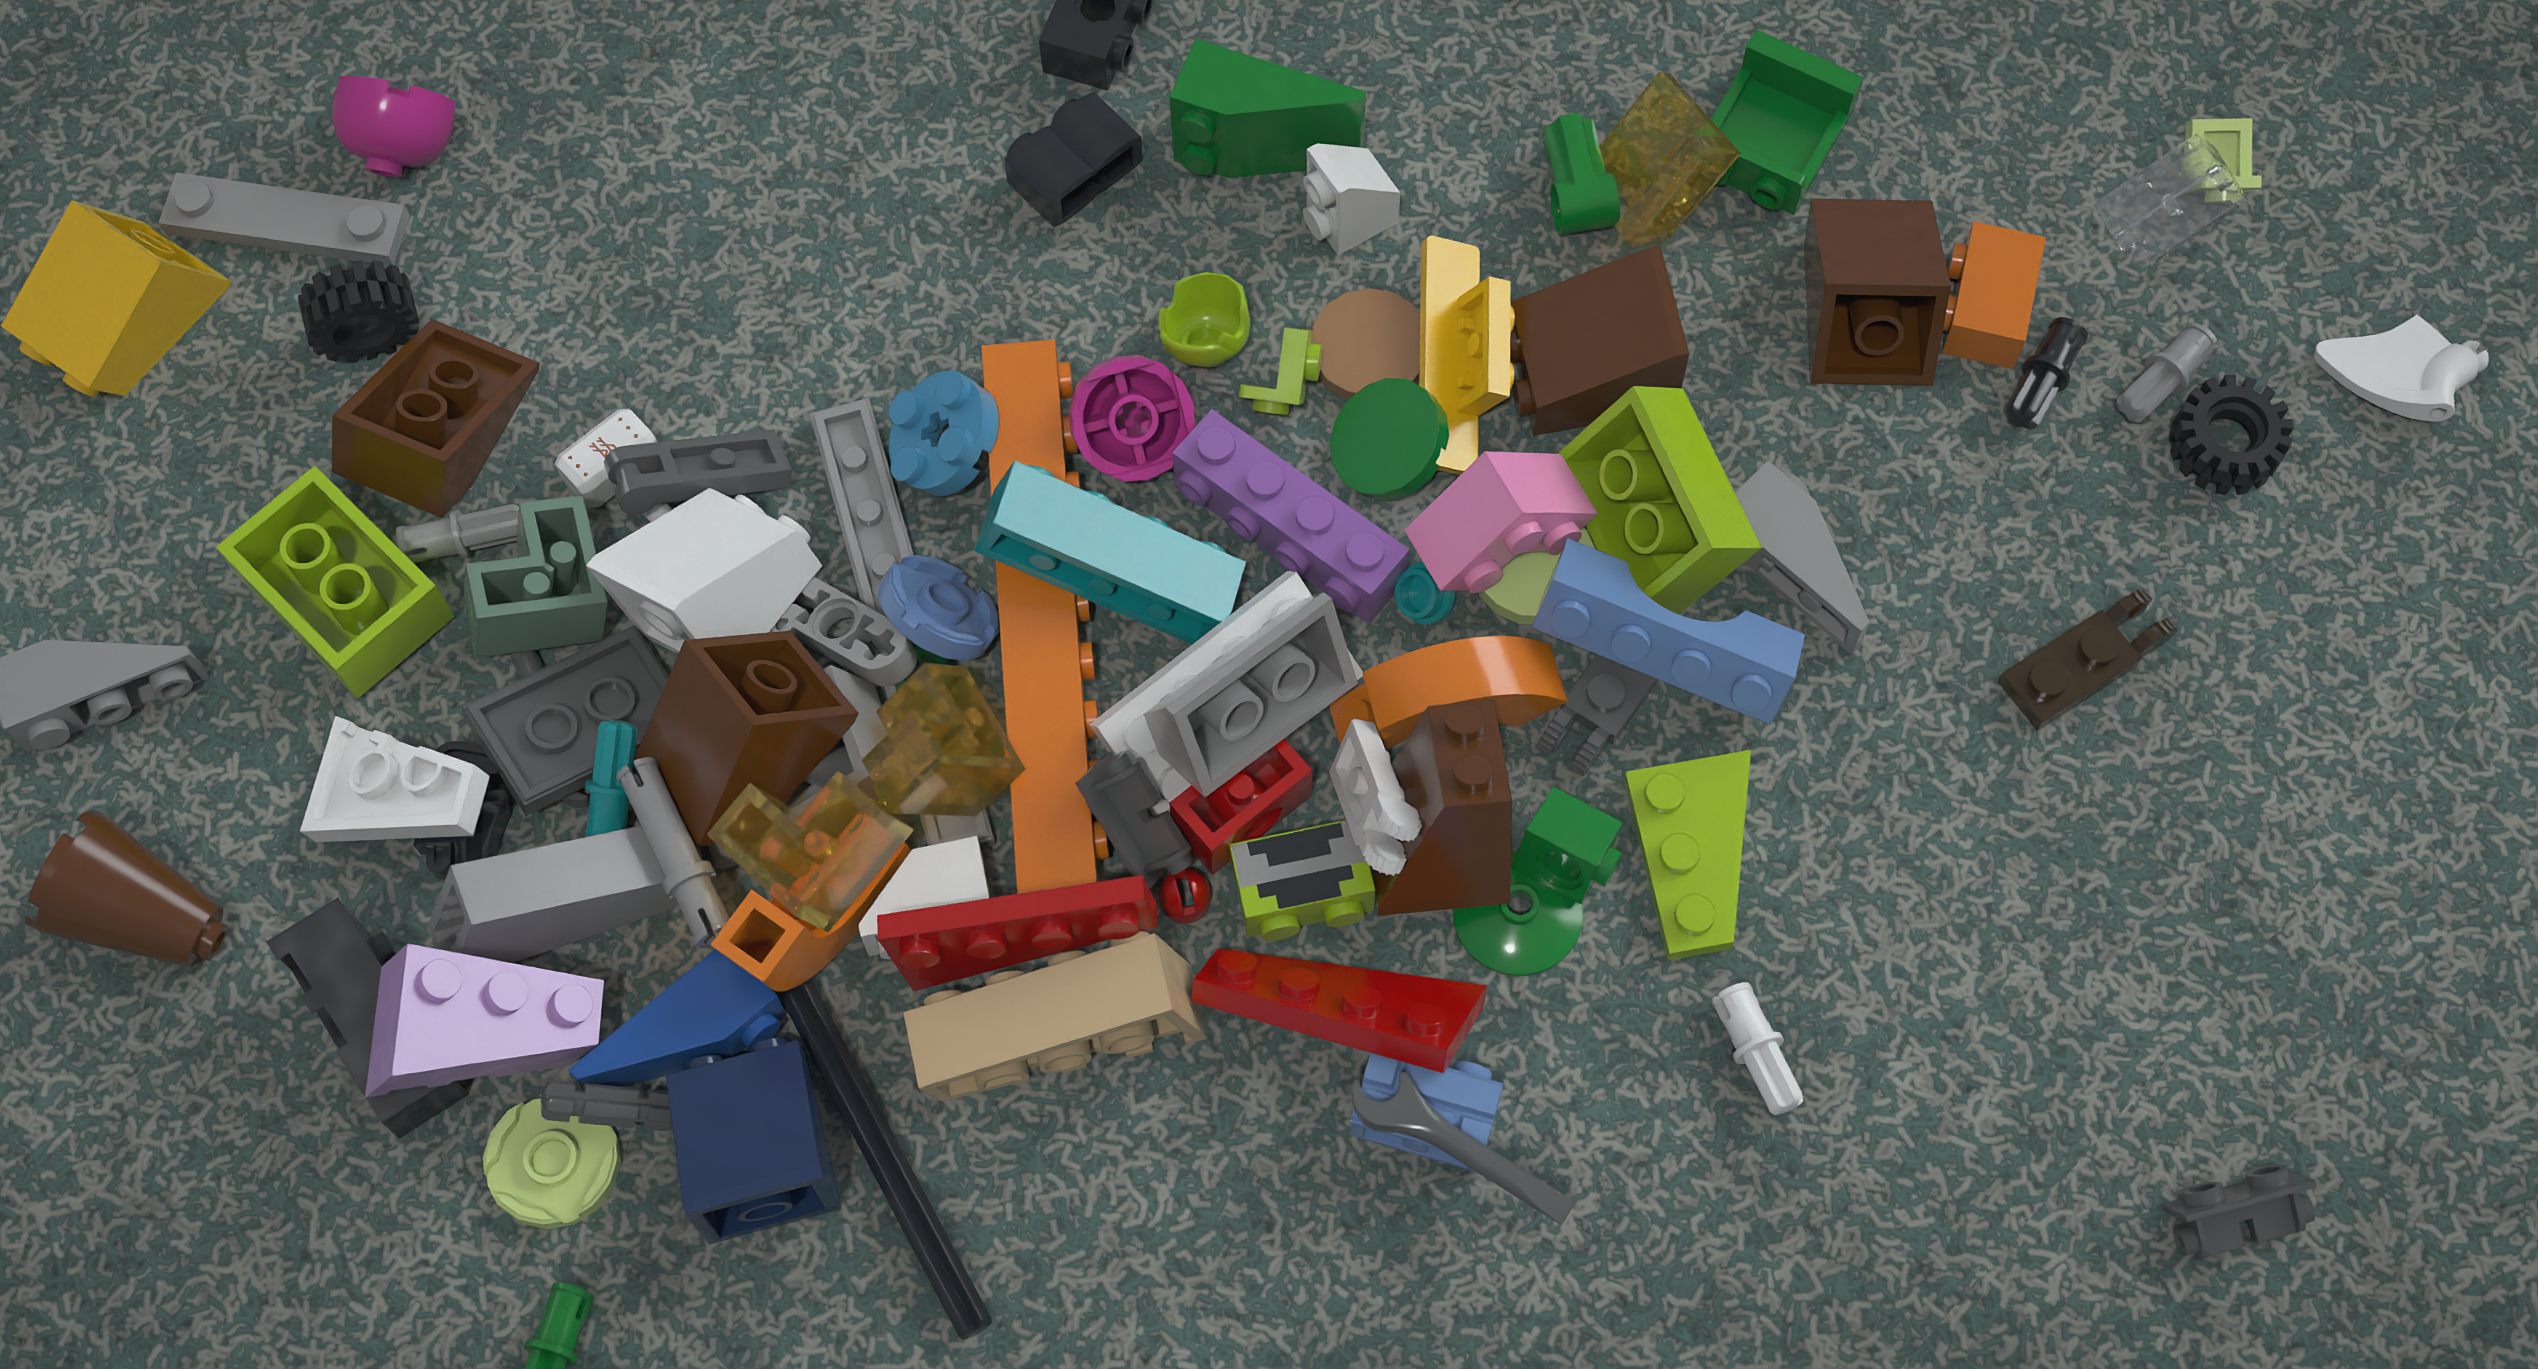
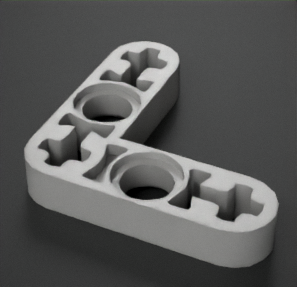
M816 577L811 579L794 600L799 603H804L808 600L814 609L812 614L809 615L805 609L797 604H791L769 631L790 630L802 645L809 646L865 680L879 686H891L903 681L911 674L917 662L914 644L901 634L887 617ZM842 618L855 619L853 627L844 636L834 639L826 637L830 626ZM872 640L877 648L891 654L888 657L883 654L874 657L868 648V644Z

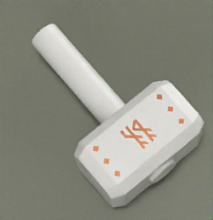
M620 409L561 452L554 465L566 486L576 496L583 495L585 506L587 508H596L615 495L617 486L608 478L604 467L605 456L617 447L654 443L657 440L630 409ZM667 503L655 504L651 510L643 515L652 522L673 509Z

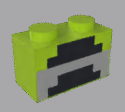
M1347 820L1229 845L1230 865L1247 937L1262 935V939L1266 941L1283 940L1298 934L1301 930L1300 926L1326 921L1328 927H1344L1361 921L1365 917V912L1374 911L1375 887L1370 866L1364 860L1365 856L1362 855L1359 845H1355Z

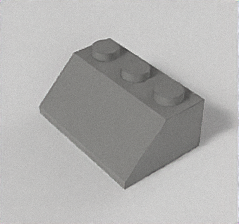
M1325 592L1297 601L1280 615L1267 621L1258 631L1228 653L1218 657L1210 666L1176 691L1166 695L1158 704L1143 714L1159 755L1204 798L1358 684L1332 598Z

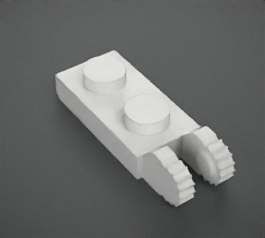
M1353 719L1349 724L1329 774L1355 845H1359L1362 855L1365 856L1364 860L1368 862L1367 865H1370L1373 870L1375 869L1379 873L1382 872L1386 875L1392 874L1394 876L1402 871L1407 860L1402 843L1396 839L1408 842L1410 840L1414 841L1422 826L1419 820L1420 816L1417 809L1405 802L1404 790L1399 786L1390 763L1389 753L1384 748L1375 723Z

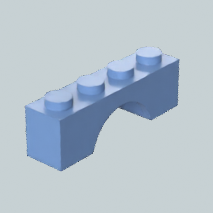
M1567 538L1548 581L1532 628L1769 725L1774 720L1795 679L1805 638L1803 633L1746 610L1733 619L1720 622L1694 620L1676 614L1656 603L1640 589L1634 581L1626 561L1570 538Z

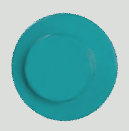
M1423 562L1411 565L1408 570L1399 576L1395 585L1394 595L1399 610L1416 623H1438L1444 620L1453 608L1455 591H1440Z

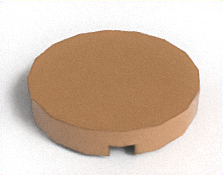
M1368 288L1346 292L1329 302L1315 319L1312 329L1314 330L1312 343L1322 344L1319 379L1330 392L1347 401L1365 385L1385 378L1409 379L1416 384L1419 383L1420 312L1413 303L1394 292Z

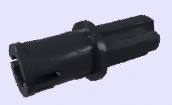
M2067 317L2055 318L2051 322L2049 331L2036 354L2029 356L2022 365L2024 376L2006 407L2007 413L2010 415L2009 421L2014 426H2023L2029 430L2038 427L2056 393L2063 391L2070 383L2068 371L2081 347L2088 340V333L2084 327L2078 329L2074 338H2070L2079 322Z

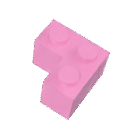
M1485 451L1404 531L1440 591H1470L1471 593H1479L1492 587L1503 576L1501 569L1516 555L1524 552L1558 554L1562 552L1567 538L1578 542L1582 536L1580 530L1598 513L1561 454Z

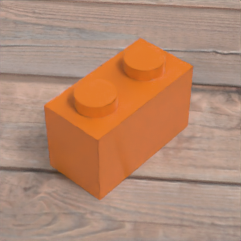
M1974 221L1966 243L1954 242L1947 270L1949 278L1956 279L1954 294H1949L1943 331L1946 332L1941 353L2014 369L2026 342L2046 237Z

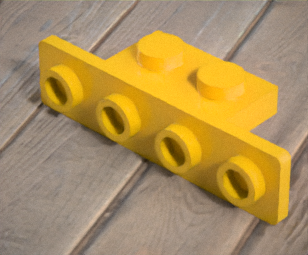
M1428 236L1421 242L1419 386L1436 397L1447 416L1449 439L1446 450L1441 448L1440 456L1435 462L1439 465L1437 470L1461 475L1478 458V416L1510 397V390L1514 381V367L1510 362V333L1513 329L1515 314L1513 307L1510 305V281L1489 276L1479 283L1480 251L1476 246L1436 236Z

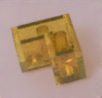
M924 663L876 711L888 734L862 759L865 768L874 782V790L877 797L888 807L891 813L976 817L1026 769L968 669L960 666Z
M837 771L800 816L783 801L749 783L707 835L794 916L829 932L914 829L870 790Z

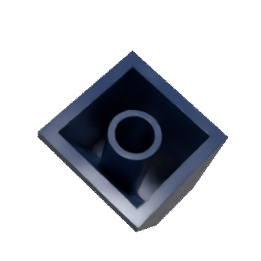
M785 1038L762 1040L751 1045L748 1048L747 1054L724 1060L718 1055L694 1058L683 1064V1071L666 1075L684 1212L709 1245L841 1209L809 1061L799 1040L789 1043Z

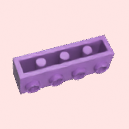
M1213 409L1208 412L1172 452L1175 485L1188 500L1198 506H1205L1225 520L1230 529L1238 536L1247 541H1254L1272 554L1284 569L1297 572L1299 576L1314 584L1331 597L1333 604L1346 612H1352L1370 624L1393 598L1399 576L1409 568L1410 549Z

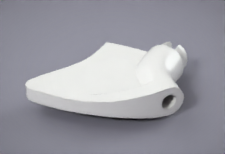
M2415 315L2398 327L2381 334L2319 342L2314 351L2316 362L2330 376L2356 395L2395 414L2430 422H2440L2453 416L2455 413L2454 393L2474 380L2477 373L2485 370L2488 366L2489 355L2487 350L2476 354V349L2480 345L2476 341H2466L2462 345L2457 343L2451 344L2418 315Z

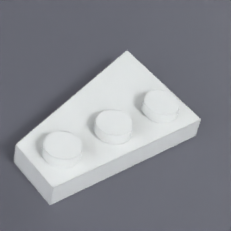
M335 716L300 832L315 842L473 836L490 776L474 764L422 746L417 748L399 742L391 735L377 730L373 732L356 726L351 721Z

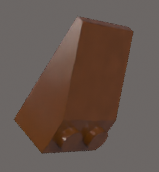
M431 319L332 415V473L443 518L473 486L537 375L540 363Z

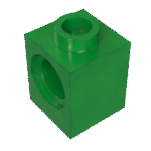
M1553 786L1525 830L1512 869L1582 904L1595 882L1606 887L1623 855V852L1614 848L1623 822Z

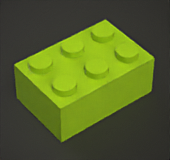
M1633 386L1557 453L1562 455L1598 513L1586 524L1597 550L1626 561L1630 573L1640 589L1656 603L1676 614H1681L1762 548L1683 388Z
M315 465L215 547L237 577L357 699L455 617L436 585Z

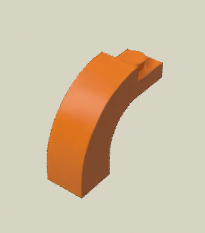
M1484 636L1428 646L1380 663L1362 672L1365 682L1363 685L1339 697L1329 705L1339 745L1343 741L1351 720L1359 719L1375 723L1384 748L1387 750L1407 740L1427 706L1494 700L1498 723L1518 727L1568 701L1550 644L1517 636Z
M854 809L815 863L792 888L771 901H767L751 889L710 945L770 989L786 991L795 988L821 971L852 941L859 932L858 924L911 850L906 843Z

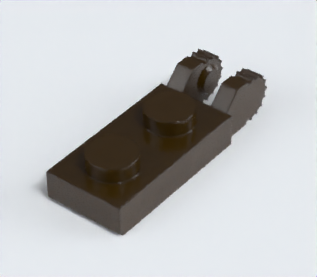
M2144 588L2137 589L2135 592L2119 600L2106 613L2100 610L2003 672L1998 683L2038 731L2136 668L2144 656L2175 635L2178 628L2169 618L2152 624L2130 643L2117 627L2143 613L2153 599Z

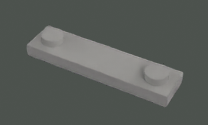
M176 172L158 223L164 233L170 235L352 261L362 260V262L371 263L372 260L382 261L383 265L389 266L391 264L395 265L410 215L405 205Z

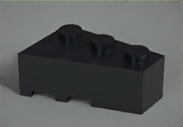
M336 898L269 939L266 943L276 959L281 960L293 972L305 993L301 995V998L312 1014H318L338 1048L335 1051L365 1096L381 967L398 952L383 931L372 936L341 900ZM457 1080L443 1086L428 1088L425 1085L393 1090L385 1095L366 1097L380 1121L400 1139L468 1096L469 1093L461 1080Z

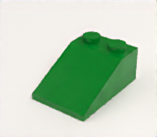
M1195 39L1169 97L1174 161L1181 163L1187 170L1198 175L1206 176L1213 173L1226 178L1307 171V148L1317 143L1364 148L1366 91Z

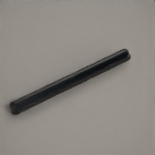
M804 982L788 990L782 996V1002L957 1335L961 1339L976 1336L991 1325V1317L815 985L811 982Z

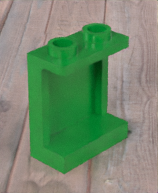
M1756 29L1746 46L1742 67L1707 127L1699 129L1696 133L1687 167L1696 170L1709 183L1715 185L1727 184L1751 195L1752 199L1764 208L1770 210L1781 209L1795 215L1853 113L1864 77Z

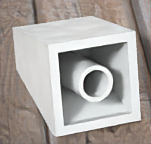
M711 488L701 492L596 554L586 565L643 636L676 654H679L684 640L769 632L822 567L817 557L807 545L811 539L810 535L797 522L784 515H781L776 520L767 516L756 503L743 495L738 494L732 499Z

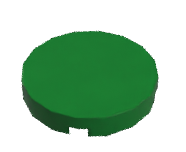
M1385 378L1365 385L1347 400L1334 422L1329 443L1332 465L1343 483L1365 497H1373L1380 501H1394L1412 495L1431 480L1439 467L1435 462L1440 456L1441 448L1446 450L1449 439L1447 416L1434 395L1409 379Z

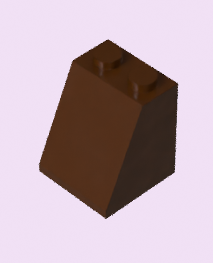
M1811 198L1804 243L1810 383L1933 386L1951 289L1933 202L1923 200Z
M1661 246L1646 248L1510 301L1515 314L1513 329L1510 333V362H1515L1519 379L1513 381V399L1518 416L1528 415L1533 436L1588 427L1633 386L1682 388L1690 353Z
M790 630L684 640L634 761L644 757L656 759L659 772L689 834L699 846L751 839L849 730L859 713Z
M1494 700L1427 706L1391 764L1399 786L1404 790L1405 802L1417 809L1422 826L1414 841L1410 840L1408 842L1396 839L1402 843L1405 850L1404 854H1406L1405 858L1407 859L1399 874L1394 876L1392 874L1386 875L1372 869L1378 916L1510 904L1512 797Z

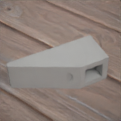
M43 640L0 657V720L3 729L25 751L51 749L65 743L72 733L95 724L108 725L119 722L128 717L132 709L156 699L171 700L188 693L194 684L210 677L206 668L187 646Z

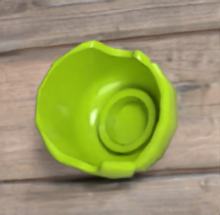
M1211 272L1185 277L1176 282L1171 304L1167 309L1161 307L1158 315V330L1165 352L1187 366L1217 367L1236 355L1246 344L1251 330L1250 314L1243 286L1229 275Z

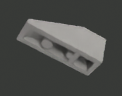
M1767 461L1735 491L1762 546L1744 564L1852 655L1862 643L1870 624L1869 619L1816 500L1810 496L1806 485L1797 476L1790 472H1782L1770 461Z

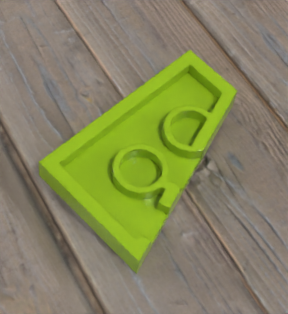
M1751 750L1625 772L1623 781L1667 961L1729 950L1733 946Z

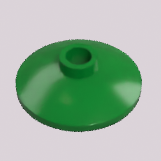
M1511 851L1510 899L1514 897L1525 898L1529 901L1531 910L1526 914L1517 915L1509 910L1507 904L1458 908L1452 910L1453 923L1460 943L1478 963L1500 974L1528 976L1551 969L1571 952L1581 932L1583 905L1512 869L1518 851Z

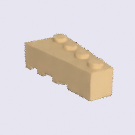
M1139 931L1130 938L1111 940V947L1090 954L1084 951H1070L1058 954L1048 960V967L1026 974L1016 970L995 974L986 979L985 987L962 993L959 990H947L934 993L924 999V1006L903 1012L918 1088L934 1098L944 1101L1028 1081L1030 1078L1028 1068L1039 1065L1041 1072L1064 1073L1087 1067V1063L1092 1059L1091 1053L1097 1051L1109 1054L1126 1052L1128 1058L1154 1052L1152 1042L1157 1037L1183 1032L1185 1044L1208 1039L1201 1006L1191 1002L1194 979L1191 965L1155 933L1149 935L1148 932Z

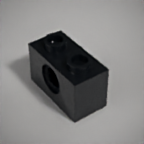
M1056 0L1039 38L1043 72L1108 91L1116 72L1124 73L1129 66L1134 47V40L1131 36L1136 24L1144 26L1147 23L1153 0ZM1097 20H1106L1104 22H1093Z

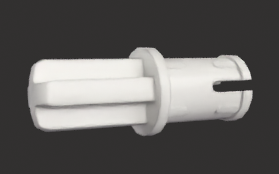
M1738 983L1719 992V996L1713 997L1711 1003L1724 1023L1736 1049L1733 1053L1735 1062L1747 1065L1769 1111L1773 1115L1793 1110L1803 1102V1096L1779 1049L1784 1041L1780 1032H1773L1759 1006L1750 983Z

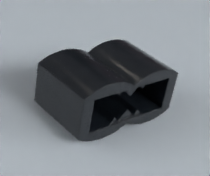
M1095 92L1087 94L1078 100H1068L1056 111L1050 126L1043 127L1034 133H1025L1012 143L1007 152V157L1004 159L1007 183L1051 226H1059L1086 207L1098 193L1109 189L1140 164L1143 160L1142 137Z

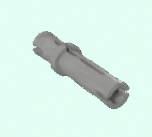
M653 757L637 759L633 762L640 777L638 774L633 775L630 767L625 765L618 771L616 775L617 780L623 786L666 878L662 886L667 896L672 900H677L694 936L697 948L711 947L710 944L716 937L713 930L716 933L721 931L730 919L713 884L717 877L709 861H702L659 772L656 759Z

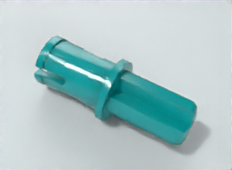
M608 720L602 721L598 726L593 778L585 781V789L591 792L586 837L627 829L630 801L623 786L619 784L616 775L625 765H628L633 773L637 728L629 722Z

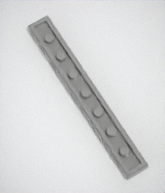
M869 398L810 413L861 603L886 617L878 600L879 583L894 562L895 565L899 564L903 557L913 555V551ZM873 643L876 656L883 654L888 657L891 654L877 648ZM920 665L915 666L910 674L911 687H917L918 681L922 682L923 687L931 684L934 681L931 672L932 667L926 666L923 672ZM894 685L884 686L928 846L973 836L978 837L981 849L995 846L952 689H950L945 699L938 705L919 709L905 704L898 696Z

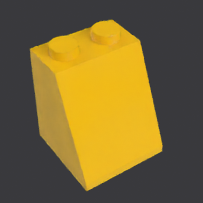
M71 200L1 327L22 341L18 347L22 353L48 366L55 364L66 373L62 378L63 381L75 390L91 397H97L100 391L125 396L229 288L232 281L146 222Z

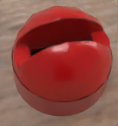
M1186 868L1175 875H1170L1169 873L1159 888V901L1161 902L1162 911L1169 919L1181 924H1189L1200 920L1206 915L1211 905L1210 885L1202 874L1191 868ZM1188 881L1195 905L1182 907L1177 882Z

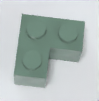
M583 495L520 502L516 538L519 557L468 563L465 566L464 607L475 658L603 640L607 598L604 587L586 566L593 556L596 555Z

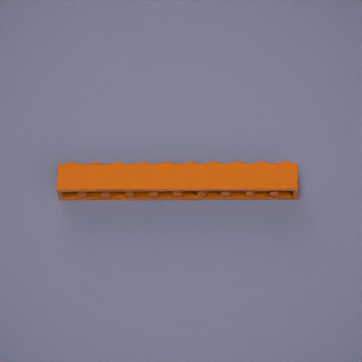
M1055 339L982 345L984 389L988 390L995 399L999 417L996 442L991 454L988 453L991 497L995 487L1014 460L1025 465L1044 468L1052 473L1055 478L1080 488L1079 471L1067 472L1066 454L1078 453V449L1070 434L1069 416L1063 417L1062 399H1069L1073 396L1070 361L1058 362ZM996 561L1017 894L1099 882L1097 860L1109 859L1108 836L1099 821H1094L1093 813L1088 808L1083 795L1075 784L1099 761H1089L1088 739L1098 738L1089 725L1098 718L1097 701H1085L1083 680L1095 679L1092 641L1080 642L1079 622L1091 621L1090 603L1087 599Z

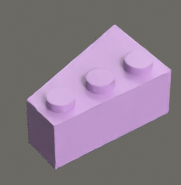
M407 944L381 967L365 1098L385 1095L390 1091L425 1085L430 1088L449 1085L453 1081L483 1076L494 1078L569 1066L598 1045L604 980Z

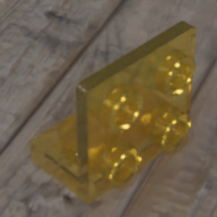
M1669 72L1657 73L1600 144L1605 172L1613 173L1618 192L1628 202L1627 207L1629 209L1615 227L1629 243L1667 241L1741 154Z

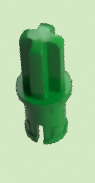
M554 1282L552 1284L551 1292L545 1305L546 1308L533 1339H527L523 1346L524 1350L530 1353L524 1369H566V1366L576 1365L578 1356L574 1354L584 1322L595 1300V1296L592 1293H586V1290L567 1283Z

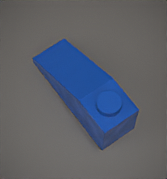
M714 949L568 1070L582 1088L584 1083L627 1087L664 1077L667 1074L683 1071V1064L694 1058L718 1055L724 1060L736 1057L751 1045L773 1038L780 1029L781 1024L779 1020L787 1015L772 989Z

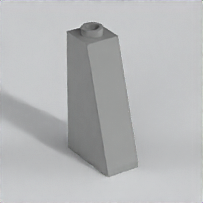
M642 826L451 865L428 923V928L436 949L514 963L679 906L677 900H672L667 896L662 886L666 878ZM693 840V842H694V844H695V846H696V849H697V851H698V853H699V855H700V857H701V859H702V855H701L700 849H699L697 843Z

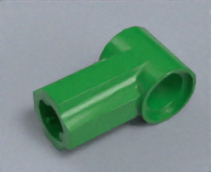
M1580 113L1559 116L1556 121L1543 127L1542 135L1552 178L1550 198L1557 233L1561 235L1619 226L1620 201L1618 188L1613 173L1605 172L1593 119H1586Z

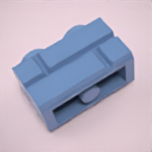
M1370 1053L1360 1087L1367 1098L1376 1102H1384L1393 1098L1399 1090V1074L1402 1072L1406 1073L1411 1078L1420 1095L1440 1116L1487 1146L1504 1084L1491 1080L1492 1072L1489 1069L1471 1062L1455 1061L1453 1067H1447L1443 1074ZM1353 1111L1350 1123V1136L1474 1171L1441 1149L1425 1141L1400 1133L1375 1131L1365 1126L1356 1116L1355 1111Z

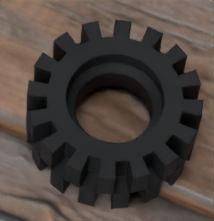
M362 260L351 261V268L345 270L342 269L340 264L329 267L331 272L329 276L321 272L312 276L313 284L304 283L301 287L302 295H298V303L309 347H312L313 352L318 356L326 354L327 360L336 362L343 355L346 363H356L358 356L366 355L367 361L376 359V353L384 351L387 355L397 352L396 343L404 346L411 339L410 335H416L419 331L418 323L420 321L408 276L405 272L400 273L399 267L393 264L384 269L382 261L372 260L369 267H363Z
M2224 375L2219 386L2215 377L2205 380L2200 389L2196 386L2183 403L2169 433V442H2175L2170 451L2173 461L2184 458L2179 471L2185 477L2196 471L2200 476L2195 485L2204 490L2210 481L2216 482L2215 494L2227 495L2232 485L2235 486L2237 495L2248 493L2252 485L2256 489L2263 486L2277 470L2290 449L2293 438L2289 437L2294 429L2293 419L2282 420L2289 408L2284 400L2275 405L2270 403L2276 393L2273 389L2266 386L2261 394L2254 391L2257 380L2246 377L2241 386H2236V375ZM2219 418L2230 419L2240 423L2252 435V448L2246 452H2234L2221 447L2211 438L2208 432L2209 423Z

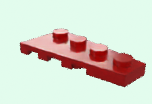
M1143 875L877 915L878 941L913 991L1111 939L1130 938L1139 931L1158 927L1156 902Z
M1217 948L1193 979L1191 1002L1444 1074L1483 1010L1487 985Z

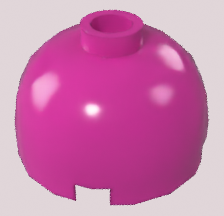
M340 76L332 99V123L337 138L347 151L366 160L365 171L386 177L401 178L402 168L423 167L436 160L447 147L454 126L456 103L441 94L410 85L409 91L389 87V80L362 76Z
M1140 355L1111 357L1091 367L1077 383L1069 405L1070 434L1083 458L1100 472L1125 482L1149 480L1173 467L1172 452L1195 428L1194 403L1184 382L1161 362Z

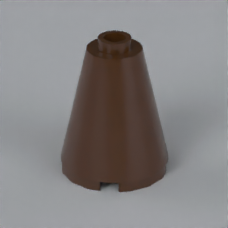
M94 809L81 814L76 820L87 826L76 839L63 833L42 865L28 899L29 903L39 907L38 916H25V923L42 934L188 967L194 966L201 958L210 961L220 949L228 932V925L221 922L223 908L107 815Z

